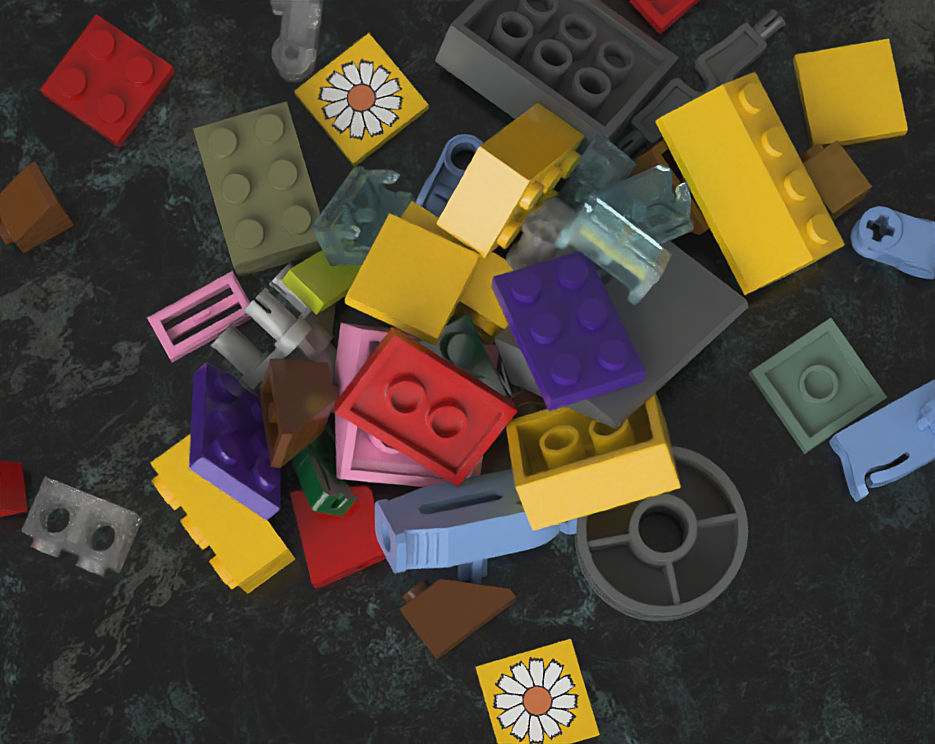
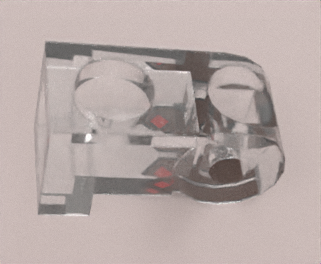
M271 0L274 14L283 15L281 35L274 42L271 50L275 68L283 79L290 82H301L309 78L316 66L323 0Z

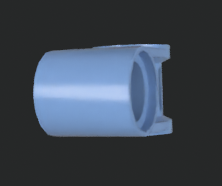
M469 134L457 135L450 139L445 145L432 174L429 175L424 183L416 204L440 218L466 170H460L453 165V158L457 153L465 150L476 154L478 148L483 144L481 140Z
M877 206L866 211L861 219L854 224L850 240L858 254L896 267L900 271L925 279L935 278L934 221L915 218L888 207ZM873 224L880 226L879 234L884 236L879 242L872 239L873 231L869 228Z

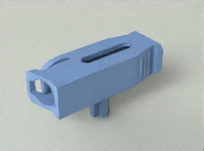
M935 379L836 433L830 439L829 443L832 449L841 459L849 492L856 502L869 494L865 482L868 488L883 486L935 460ZM898 459L902 460V463L897 466H894L887 470L879 471L886 468ZM871 472H875V473H872L869 477H867V478H866V481H865V475H866V474L871 473Z
M513 469L465 478L459 486L451 482L425 486L390 501L384 499L375 502V532L377 541L394 574L404 572L406 569L439 568L458 565V580L460 582L469 580L473 584H482V577H487V558L538 547L553 539L559 531L570 535L576 533L577 518L533 531L515 487Z

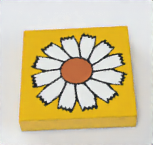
M369 33L294 91L298 100L354 167L429 110V104Z
M571 639L476 667L498 744H572L600 735Z

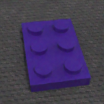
M586 249L493 276L491 288L549 411L644 382L646 370Z
M206 362L194 373L189 469L265 520H268L280 509L281 468L270 467L260 398L242 387L234 376L227 372L222 373Z

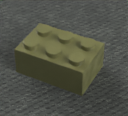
M287 101L193 129L231 261L238 277L310 257L329 246Z

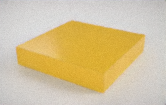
M889 39L796 54L794 56L793 64L810 148L819 143L826 148L836 140H838L841 146L902 136L907 133L908 127Z
M389 213L346 294L345 304L436 346L479 263L480 254Z

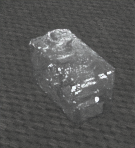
M45 476L21 532L34 538L30 547L56 558L59 557L61 550L79 556L76 563L77 566L104 576L107 568L120 573L142 518L133 511ZM58 508L67 509L70 517L67 527L58 533L49 532L46 524L49 514ZM103 526L112 527L115 532L113 545L105 551H95L91 543L93 533Z

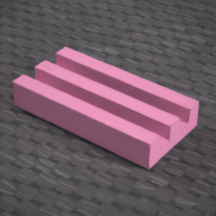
M233 271L147 319L170 360L174 362L219 337L231 323L237 327L252 319V317L244 312V309L250 302ZM228 288H231L234 294L165 331L164 323ZM238 304L242 307V309L175 346L173 345L172 341L223 312Z

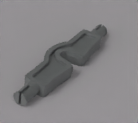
M772 9L753 27L748 23H743L726 39L697 58L695 69L700 73L701 78L707 85L705 91L696 92L680 78L672 79L649 105L633 117L630 125L632 130L615 145L611 146L616 155L619 154V159L625 162L645 143L648 147H651L664 139L655 123L657 119L705 93L733 81L735 77L758 59L767 47L765 41L785 25V21L781 16L777 18L778 12Z

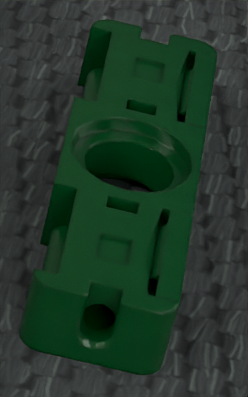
M326 424L323 433L291 460L310 508L320 513L344 516L358 500V496L352 495L346 479L337 478L336 440L330 425Z

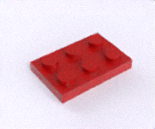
M394 327L386 334L334 403L336 414L456 486L462 483L518 411L514 401Z

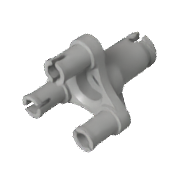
M291 262L285 266L269 285L274 287L301 313L299 318L297 319L269 293L266 287L256 299L270 314L264 311L254 300L244 309L246 314H249L276 340L274 343L276 348L271 353L267 350L262 353L233 323L211 344V347L218 350L243 374L240 379L252 390L260 388L270 358L328 363L331 381L334 384L337 348L330 341L335 337L332 332L336 302L319 314H314L282 282L287 272L294 267Z

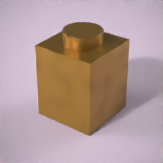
M838 140L826 148L819 143L800 156L832 221L863 200L872 187Z

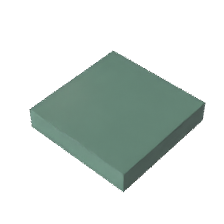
M832 318L749 373L804 454L887 398Z

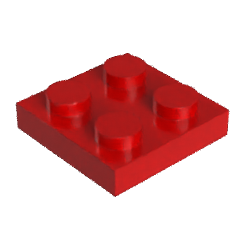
M96 14L41 87L40 91L52 102L120 147L174 75L175 70L172 65Z

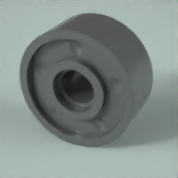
M677 446L671 447L681 488L577 518L575 533L576 556L581 571L590 587L612 608L630 617L646 621L677 620L692 615L708 606L734 579L740 569L747 548V515L741 496L734 483L719 466L708 458L689 449ZM653 512H663L673 516L679 522L683 531L682 546L668 553L651 550L640 538L638 530L639 521L644 516Z

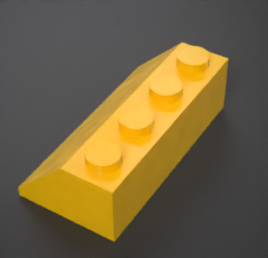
M756 72L725 83L655 121L744 295L809 266L845 245Z

